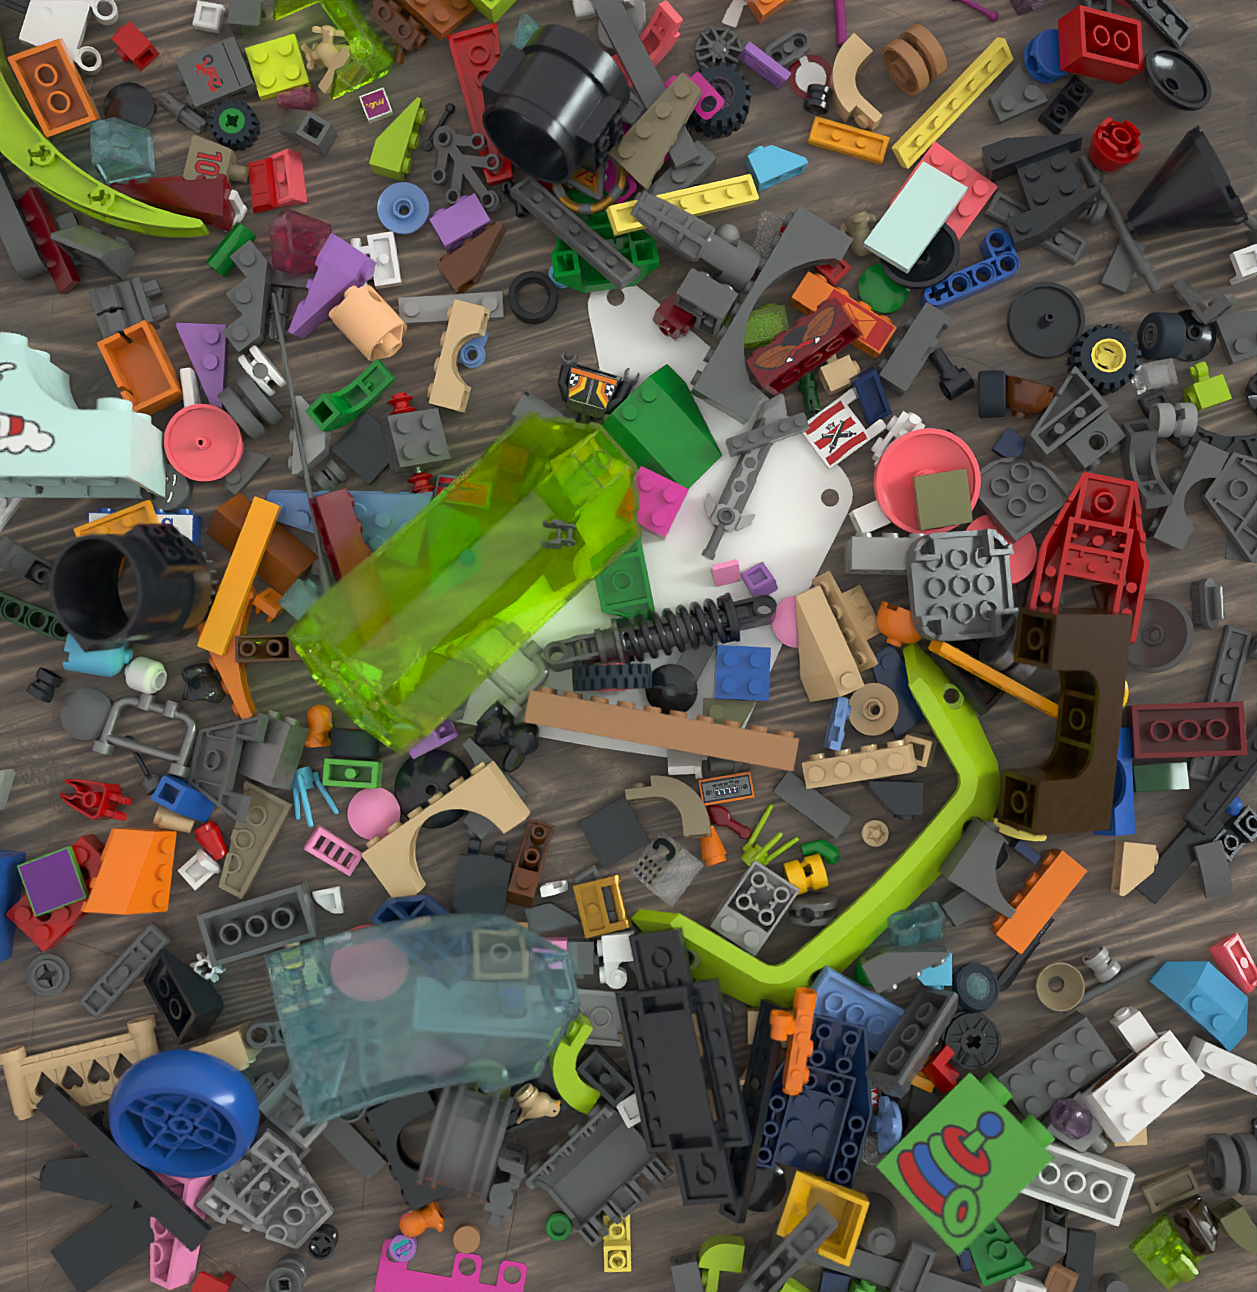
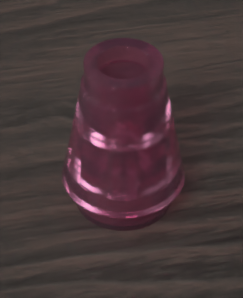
M307 84L277 92L276 98L279 108L311 111L312 108H316L318 105L315 88Z

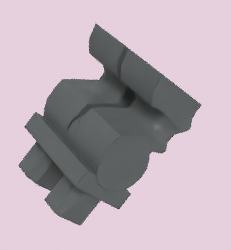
M136 277L130 281L121 282L116 286L109 285L108 288H96L88 292L97 315L96 318L103 339L116 333L122 334L124 329L143 320H146L155 329L161 328L160 322L171 318L165 302L155 305L152 303L151 298L163 295L161 284L157 279L143 281L140 277Z
M503 1140L498 1156L499 1167L495 1172L484 1206V1210L488 1211L485 1224L501 1228L504 1216L510 1218L516 1195L515 1191L518 1189L523 1178H525L529 1161L527 1156L528 1148Z

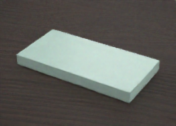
M923 161L865 240L863 247L908 274L963 198L968 187Z

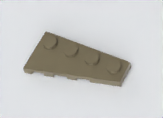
M683 72L623 136L621 143L617 147L614 146L610 151V156L646 191L651 186L654 175L664 163L663 159L670 147H673L677 140L683 124H686L703 94L702 90Z

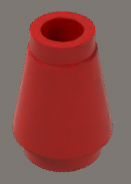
M209 820L193 830L196 835L194 838L215 861L221 859L229 852L219 825L215 824L213 820Z

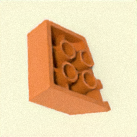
M156 827L112 828L100 858L102 862L97 878L93 877L90 887L93 888L88 902H83L80 911L123 915L168 911L177 831Z

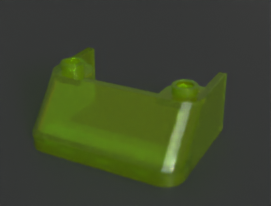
M274 0L272 17L275 21L319 2L338 29L345 32V38L350 44L349 53L354 61L334 70L330 92L333 100L390 73L393 65L392 54L352 0Z

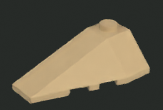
M820 585L795 595L796 626L798 628L799 642L798 653L800 659L799 676L809 701L841 697L864 687L865 685Z

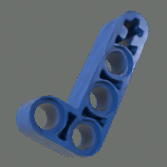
M1002 228L991 229L980 243V252L984 261L951 274L942 283L925 289L919 299L921 308L928 302L940 310L1008 281L1020 266L1019 257L1008 233ZM989 239L996 240L1000 247L995 248L991 246ZM1000 263H1006L1010 271L1002 270ZM976 273L984 274L986 281H979ZM952 283L960 284L963 291H955L952 288ZM943 291V294L940 295V297L937 299V301H936L935 298H932V299L929 298V295H930V294H931L932 297H935V296L939 295V294Z

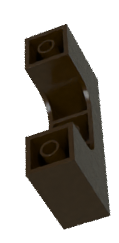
M1018 608L1013 662L1058 671L1061 687L1053 750L1048 759L1039 766L1003 769L998 812L999 823L1034 836L1110 830L1133 615L1096 608Z

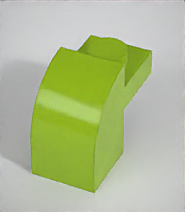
M719 1234L710 1237L702 1244L697 1260L698 1267L702 1268L700 1277L705 1292H717L720 1270L735 1273L742 1272L745 1249L743 1236Z

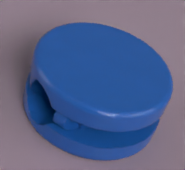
M1057 29L1044 30L1027 43L1023 59L1025 67L1033 79L1042 84H1051L1069 73L1060 70L1059 32Z

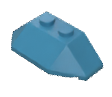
M1164 961L1148 980L1224 1050L1231 1052L1246 1035L1248 997L1208 961Z

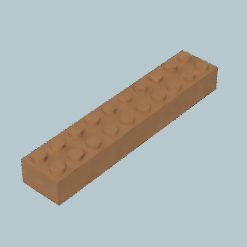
M538 686L537 691L530 690L524 721L526 723L788 771L794 770L799 739L793 738L794 732L777 730V735L766 733L767 727L751 725L750 730L740 728V722L724 720L723 725L713 723L714 718L697 715L696 720L687 719L688 713L670 710V715L661 714V708L644 705L643 710L635 709L634 703L618 700L615 706L610 705L607 698L591 696L590 701L583 700V694L564 691V696L557 695L556 689Z

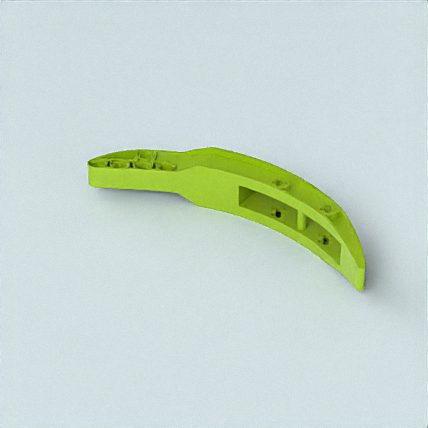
M0 36V152L52 197L102 224L125 232L163 238H195L209 234V229L200 219L174 214L132 199L97 181L63 156L50 139L45 137L39 123L31 112L6 61Z

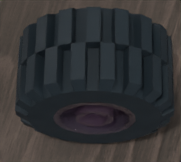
M715 62L709 63V68H705L704 65L699 68V73L724 99L722 108L710 119L704 120L695 110L692 111L689 120L695 124V130L698 133L703 130L706 137H709L710 134H715V138H720L723 133L728 137L731 135L732 129L737 132L740 129L741 123L744 124L746 121L751 100L750 84L748 80H744L745 74L742 71L736 72L737 67L734 65L728 68L725 62H720V66H715ZM713 96L705 97L701 102V109L704 112L712 111L717 105L716 98Z

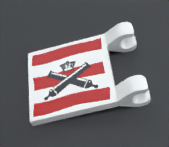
M853 387L809 419L808 424L810 428L807 432L802 433L829 470L886 428V424L881 419L868 429L863 427L848 406V404L857 399Z

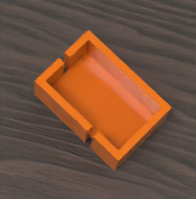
M146 320L123 330L125 335L134 341L132 343L120 333L97 342L117 387L122 390L120 393L123 399L132 402L133 412L150 416L183 400L182 384L156 329Z

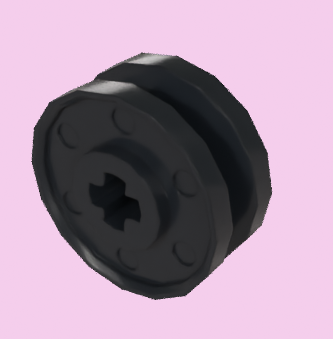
M966 1009L956 1011L950 1025L946 1027L940 1037L942 1048L948 1045L955 1053L951 1060L960 1067L970 1070L983 1069L993 1063L1001 1047L1000 1032L995 1023L981 1012H971ZM969 1035H972V1038H974L971 1044L967 1040Z

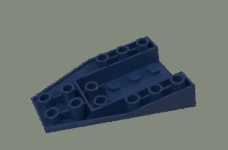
M814 1013L810 1040L813 1041V1053L806 1060V1067L809 1068L807 1084L803 1083L802 1092H799L798 1095H789L783 1092L784 1057L775 1071L757 1166L773 1169L775 1162L823 1174L825 1181L852 1189L873 1113L871 1082L865 1075L869 1068L867 1027Z

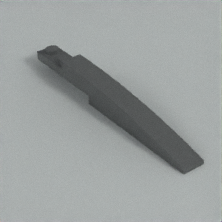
M818 1202L734 1292H777L837 1228L839 1222Z

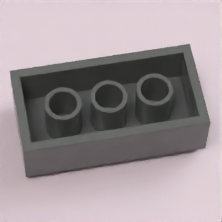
M1075 1011L990 1071L1012 1094L1013 1097L1010 1101L1025 1119L1029 1114L1035 1118L1039 1117L1117 1063V1061L1088 1018Z

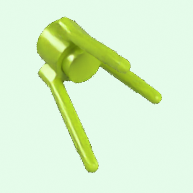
M773 804L768 805L750 839L742 847L745 853L741 858L748 866L754 860L766 866L771 860L799 841V837L796 836L768 855L767 851L782 837V833L779 832L763 848L758 843L753 847L756 838L773 809Z

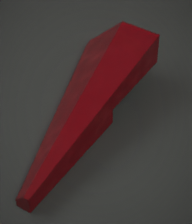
M217 174L216 178L206 179L205 175H197L195 180H186L183 176L149 178L147 183H138L136 179H130L128 184H118L115 180H112L110 183V188L139 202L174 214L200 219L206 225L228 232L231 230L236 215L229 200L232 189L225 174Z

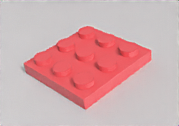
M934 142L891 200L888 207L892 205L924 161L968 187L963 198L945 221L954 230L959 240L998 186Z

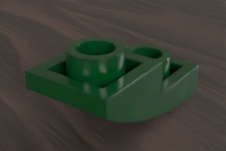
M1186 762L1132 766L1133 793L1190 789Z

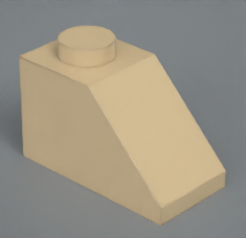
M1115 840L1111 893L1125 896L1154 872V866L1158 863L1156 845Z

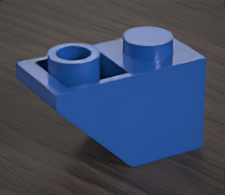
M174 774L163 775L151 797V800L173 812L202 822H207L216 804L187 781Z

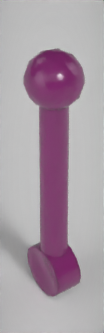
M959 0L988 16L992 22L999 18L997 11H989L971 0Z

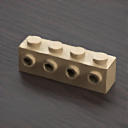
M903 740L887 742L888 747L877 748V744L862 746L859 752L851 753L849 748L834 751L835 756L825 757L824 753L809 755V760L802 762L806 789L912 773L917 770L913 744H904Z

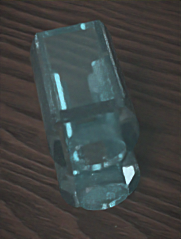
M926 902L918 905L913 910L898 911L887 919V936L892 946H917L919 943L937 941L945 934V916L938 902Z

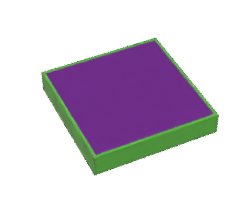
M72 846L17 866L35 917L90 897Z

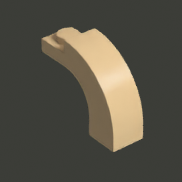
M853 33L842 45L832 68L829 87L833 91L831 101L837 114L845 123L853 116L855 122L862 129L873 132L878 127L883 115L861 96L855 82V76L869 62L873 50Z

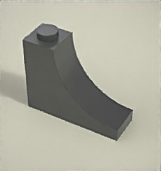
M469 737L462 745L471 756L475 766L481 762L487 765L494 760L521 799L528 793L508 772L503 771V767L483 747H479L475 743L473 737ZM470 811L463 820L466 824L464 829L473 838L478 836L481 840L496 826L488 818L473 811Z
M974 818L938 871L951 882L1011 919L1016 909L1004 899L996 880L997 857L1006 839L998 833L1000 828L988 819L983 823Z

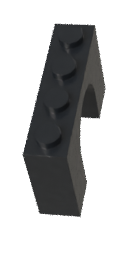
M428 1077L371 1105L365 1117L370 1131H375L379 1139L377 1145L380 1153L383 1156L386 1155L390 1162L389 1170L394 1180L398 1179L402 1187L401 1196L407 1205L410 1204L413 1211L456 1190L440 1184L437 1190L431 1188V1182L425 1181L423 1186L418 1185L417 1180L421 1163L409 1158L401 1145L402 1128L408 1122L436 1109L439 1103Z

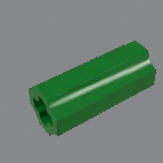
M237 221L205 263L219 275L226 278L236 265L230 258V255L249 240L254 242L257 237Z

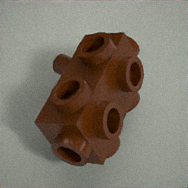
M373 0L370 7L372 10L368 17L391 36L389 41L396 45L393 62L403 64L406 50L414 52L421 50L428 42V34L422 30L423 25L411 15L408 17L402 12L403 7L397 1Z

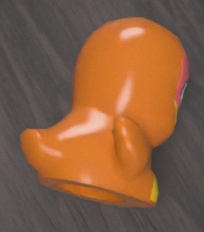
M314 705L308 709L306 714V721L310 730L304 746H331V739L328 735V732L333 727L331 710L326 705Z
M434 1200L424 1207L404 1213L399 1220V1227L405 1236L414 1238L422 1234L427 1228H435L438 1232H441L446 1220L440 1205Z

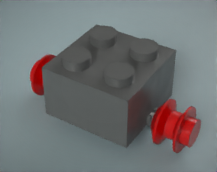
M405 392L392 395L391 400L387 402L388 405L394 407V411L380 424L392 475L413 472V475L407 480V483L414 485V489L410 493L423 494L424 492H431V490L436 488V486L429 484V479L433 475L424 472V470L442 467L451 459L438 408L416 411L415 407H410L409 405L413 397L407 396Z

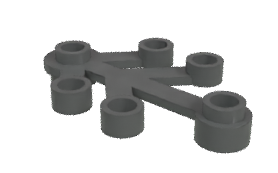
M450 126L439 127L433 135V144L439 152L437 168L431 173L432 181L438 185H445L448 182L447 166L450 154L454 160L451 189L446 193L447 202L455 205V202L463 196L462 187L465 175L479 195V201L484 210L488 213L498 212L502 206L501 196L492 190H488L472 167L487 168L492 172H497L502 167L501 158L495 154H489L486 157L463 155L457 146L472 147L477 151H483L488 144L486 137L480 133H475L472 136L457 135V132ZM447 135V141L442 143L443 136ZM481 138V145L476 147V140ZM496 158V165L491 167V160ZM440 172H442L443 178L440 181H438L437 176ZM457 193V199L452 201V195ZM491 196V203L489 205H486L485 201L487 197Z

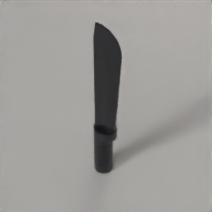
M1051 917L1022 954L1017 952L997 978L999 992H1003L1010 987L1031 954L1041 943L1039 940L1055 919Z

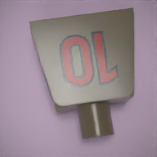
M192 134L183 177L186 180H195L197 175H205L206 179L216 178L217 174H225L232 189L234 181L244 183L248 181L249 168L237 165L238 157L230 148Z

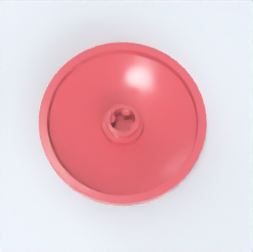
M917 429L899 436L884 450L875 469L874 493L882 513L896 527L912 534L921 533L928 535L936 532L943 533L957 527L959 524L918 530L912 477L966 469L971 510H973L978 500L981 486L980 469L975 455L963 440L941 429Z

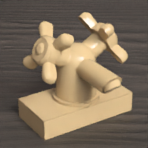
M328 25L322 27L313 26L312 32L322 33L323 38L319 44L314 43L311 49L306 44L301 45V50L306 53L307 69H313L314 64H317L319 68H325L326 66L328 71L318 87L324 94L341 92L365 56L366 51L360 45H334L333 36L345 37L343 30H336Z

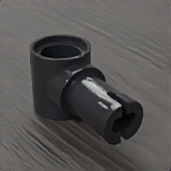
M941 347L928 356L940 374L939 387L949 401L956 399L974 387V381L969 372L963 367L958 368L957 365L954 366Z

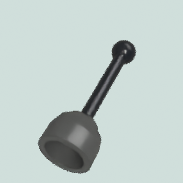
M127 735L124 737L134 740V738L131 735ZM132 751L145 775L141 782L142 789L146 796L152 795L162 778L156 773H149L140 754Z

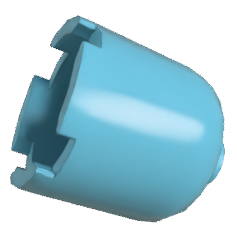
M68 633L64 651L69 652L68 661H63V667L69 671L113 677L123 670L125 664L129 665L131 663L133 649H129V642H126L119 649L84 653L74 637Z

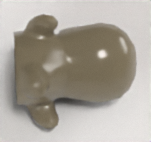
M866 211L843 219V223L839 227L840 231L843 233L848 232V236L853 238L850 249L856 256H865L871 253L863 245L872 232L869 224L876 222L877 218L873 214L866 213Z

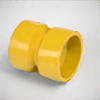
M819 853L804 857L803 862H799L796 859L782 864L786 880L800 889L797 895L807 893L808 888H812L815 891L829 886ZM805 873H810L811 875L806 877Z

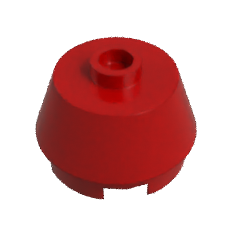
M1109 117L1094 128L1088 154L1093 164L1099 169L1106 172H1116L1139 157L1140 150L1143 147L1138 139L1141 133L1135 125L1127 120L1120 123L1113 121V117Z

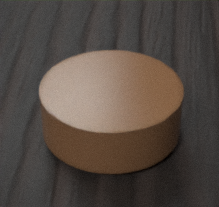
M464 1223L460 1225L453 1237L455 1248L462 1253H472L479 1246L481 1233L474 1224Z

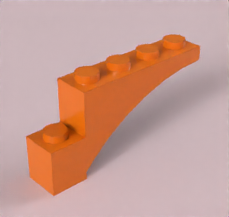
M253 583L225 655L221 656L209 651L211 655L209 662L215 671H219L223 679L220 681L222 688L227 695L230 694L234 702L232 709L238 718H242V720L254 717L255 711H257L247 682L245 662L236 663L235 636L247 635L248 624L254 607L252 603L258 595ZM206 621L197 627L200 632L197 634L198 639H200Z

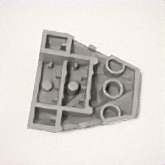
M269 1128L257 1132L250 1149L236 1164L215 1175L214 1180L205 1189L196 1203L199 1209L217 1222L225 1224L227 1220L242 1225L241 1230L250 1232L252 1228L266 1233V1239L294 1249H298L333 1214L334 1210L290 1144Z

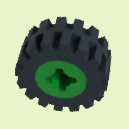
M228 98L227 103L225 100L220 101L221 106L215 105L213 107L215 113L211 112L209 115L212 119L209 120V125L217 141L222 146L233 151H237V148L243 151L246 145L249 148L253 146L251 141H257L258 137L256 134H260V123L251 107L246 102L243 103L240 99L235 101L233 98Z

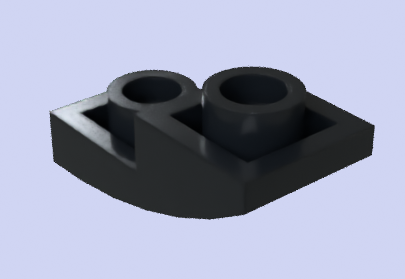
M1074 75L1041 114L1038 121L1055 135H1059L1094 91Z
M1249 805L1243 807L1238 815L1232 816L1212 839V841H1222L1227 862H1230L1246 843L1253 842L1257 837V813Z

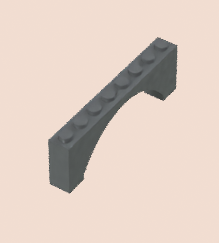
M801 206L794 213L789 211L782 223L786 228L781 236L776 233L769 245V248L772 249L771 254L768 258L763 256L756 269L759 274L756 280L750 279L742 292L746 295L742 304L737 301L729 316L733 317L729 326L724 324L716 338L720 342L716 349L710 347L703 359L707 363L702 372L697 370L690 381V384L693 385L691 394L743 425L749 421L761 400L755 394L750 383L744 356L746 325L755 302L769 286L792 272L819 265H831L835 268L853 241L852 237Z

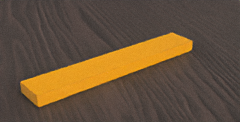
M256 496L254 497L198 641V647L221 656L225 655L282 506Z
M931 641L928 647L930 651L1057 720L1059 705L942 641Z

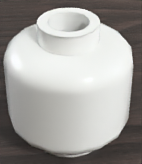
M146 657L135 658L125 668L128 687L145 694H153L162 689L167 680V673L163 664Z

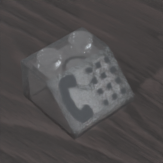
M661 829L629 872L651 892L673 907L704 866V862Z

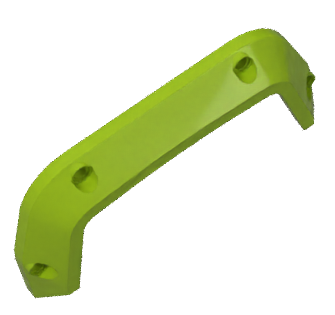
M917 643L906 644L903 647L909 681L908 686L957 772L958 785L954 794L897 860L859 898L783 963L777 965L765 964L678 912L669 913L637 909L630 918L643 932L682 927L686 949L694 954L692 961L689 962L692 978L696 980L719 978L721 992L753 1007L760 1008L761 999H769L788 1008L793 1007L796 988L804 987L810 989L813 984L811 980L813 973L822 971L825 965L842 973L942 874L938 870L964 834L963 825L966 821H973L974 818L983 823L986 819L991 821L997 809L1001 792L998 761L972 705L944 671ZM947 689H951L955 693V699L952 703H948L944 699V693Z

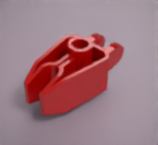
M66 779L64 783L73 786L75 793H78H60L63 801L73 809L92 820H109L113 818L126 821L128 815L117 810L118 803L131 805L133 799L122 794L119 784L86 779Z

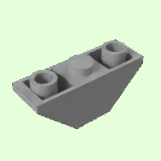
M295 395L308 472H310L330 454L331 431H321L305 412L310 405L301 396ZM290 408L291 418L293 419L292 409ZM294 425V429H291L289 433V441L293 445V455H289L288 467L289 471H292V475L297 478H304Z

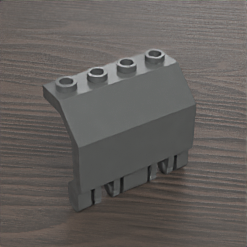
M608 1102L602 1107L599 1104L594 1106L587 1113L589 1119L582 1125L579 1122L576 1123L566 1133L569 1137L562 1144L557 1141L546 1152L549 1156L542 1163L539 1160L534 1162L527 1169L526 1172L529 1175L524 1182L531 1191L537 1185L548 1192L572 1220L577 1231L591 1247H595L603 1239L602 1236L605 1237L609 1233L607 1225L597 1216L601 1210L609 1216L612 1222L618 1225L622 1221L621 1217L626 1218L642 1203L641 1198L646 1199L649 1196L647 1189L637 1180L641 1173L655 1187H659L662 1184L661 1180L665 1181L673 1174L671 1168L658 1153L647 1154L645 1139L642 1133L634 1125L628 1128L619 1111Z

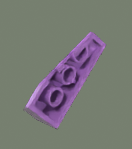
M331 233L317 256L315 265L318 266V270L314 279H308L306 284L308 295L306 299L299 303L288 332L301 339L306 338L329 317V312L335 306L341 304L345 299L344 293L354 285L357 288L364 286L365 282L373 276L374 267L377 262Z

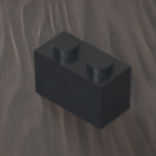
M593 1045L577 1062L576 1069L614 1108L634 1089L632 1078L599 1045Z

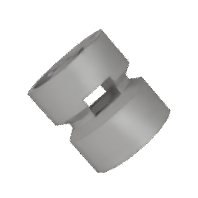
M1192 402L1176 403L1174 407L1171 403H1154L1150 408L1148 419L1158 431L1157 438L1170 437L1172 434L1174 437H1192L1197 428L1198 413L1195 404Z

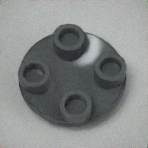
M81 688L73 691L66 697L61 707L60 717L64 729L71 736L80 740H93L101 737L110 708L112 707V700L109 696L94 688Z

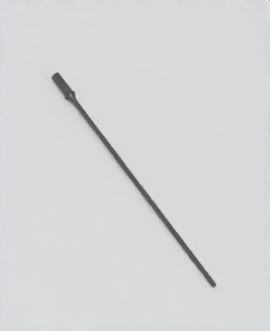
M272 293V305L307 497L309 499L313 497L277 297L276 293ZM309 504L319 557L318 568L316 569L319 572L323 600L331 601L334 600L329 572L330 566H328L324 558L320 533Z

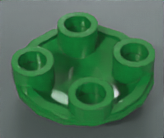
M881 263L868 267L861 275L858 285L859 300L868 304L872 311L887 315L901 308L907 301L910 289L892 282L884 273Z

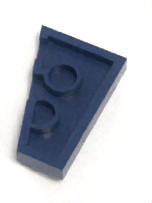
M889 644L875 655L878 665L872 667L871 670L876 683L890 688L898 699L899 715L892 727L893 735L897 739L925 717L908 686L906 664L894 647Z

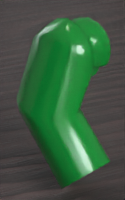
M824 839L800 844L803 857L819 853L826 860V863L831 865L839 860L837 847Z

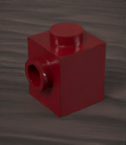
M672 293L656 309L652 321L658 325L659 330L665 336L671 337L676 341L681 335L687 336L694 328L693 320L695 316L674 305L676 294Z

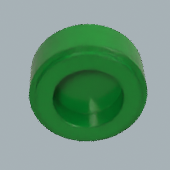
M555 1211L548 1216L545 1225L547 1235L555 1241H562L569 1237L572 1231V1220L565 1212Z

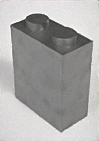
M268 709L267 713L255 711L254 717L259 715L269 716L264 742L245 741L237 773L270 787L290 790L310 729L301 726V720L289 716H285L283 719V713Z

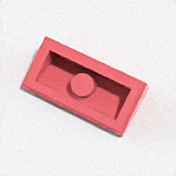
M287 148L270 155L269 157L273 158L277 207L306 203L307 195L301 153Z
M1238 933L1228 936L1209 948L1221 973L1244 994L1250 993L1257 986V967Z

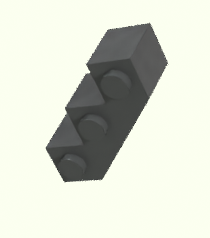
M251 240L230 255V258L246 278L226 293L242 316L222 331L236 350L246 357L251 353L249 349L252 346L256 345L259 347L266 341L267 316L271 298L270 286L273 266Z

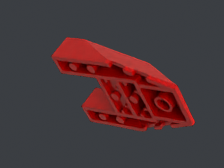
M1088 472L1082 473L1041 544L1025 607L1058 608L1064 576L1110 585L1106 610L1133 615L1130 645L1136 642L1150 566L1146 554V537L1142 528V511L1137 482Z

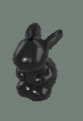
M496 700L476 721L477 728L474 738L475 743L479 747L508 746L509 750L503 759L502 765L504 772L511 773L517 770L523 764L526 756L534 753L539 747L540 729L537 724L526 722L515 724L513 716L509 713L506 715L503 713V707L499 700Z

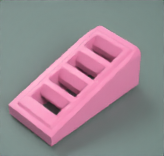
M319 824L304 845L305 851L349 877L362 859L361 854L363 852ZM321 835L326 837L320 847L316 848L315 845ZM330 841L334 842L335 844L329 853L325 854L324 851ZM341 846L344 850L336 861L333 857ZM351 852L353 856L345 867L342 863L348 853Z

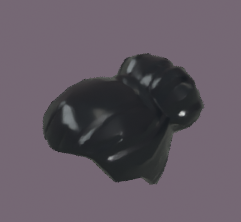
M198 663L186 666L181 670L182 678L185 681L181 700H189L191 702L206 700L212 703H220L225 698V692L221 683L212 675L213 669L210 664Z

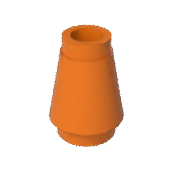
M711 826L712 837L700 838L702 861H705L706 867L726 862L725 855L727 852L714 826Z

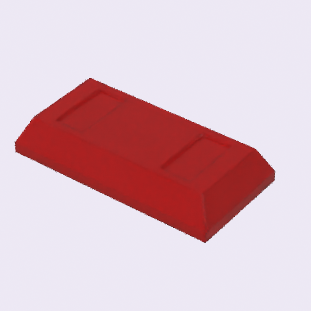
M269 157L248 162L253 213L278 209L273 158Z

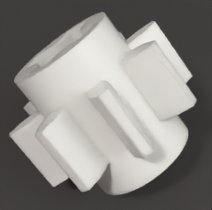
M203 952L197 954L198 962L195 961L190 964L195 972L207 981L210 978L214 983L219 980L217 973H222L226 970L221 965L212 968L208 954L206 957ZM207 962H208V967H209V968H212V971H210V972H207V971H208V968H207L206 966H204V964L207 963Z

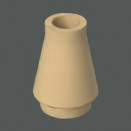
M160 805L153 824L158 825L159 829L181 831L190 834L196 819L173 812Z

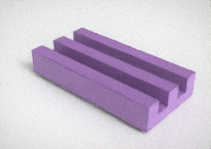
M750 41L738 56L740 61L777 89H780L791 75L787 69Z

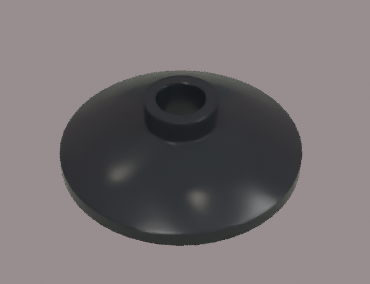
M1183 310L1177 314L1185 322L1186 339L1182 351L1176 358L1188 362L1197 361L1207 356L1214 348L1217 336L1216 329L1213 323L1204 324L1203 322H1198L1193 317L1192 310ZM1191 329L1196 331L1197 337H1193L1190 334Z
M666 664L652 672V688H645V694L651 707L661 708V714L670 715V710L685 713L696 701L698 686L696 679L688 669L677 664ZM673 688L675 695L668 696L666 689Z

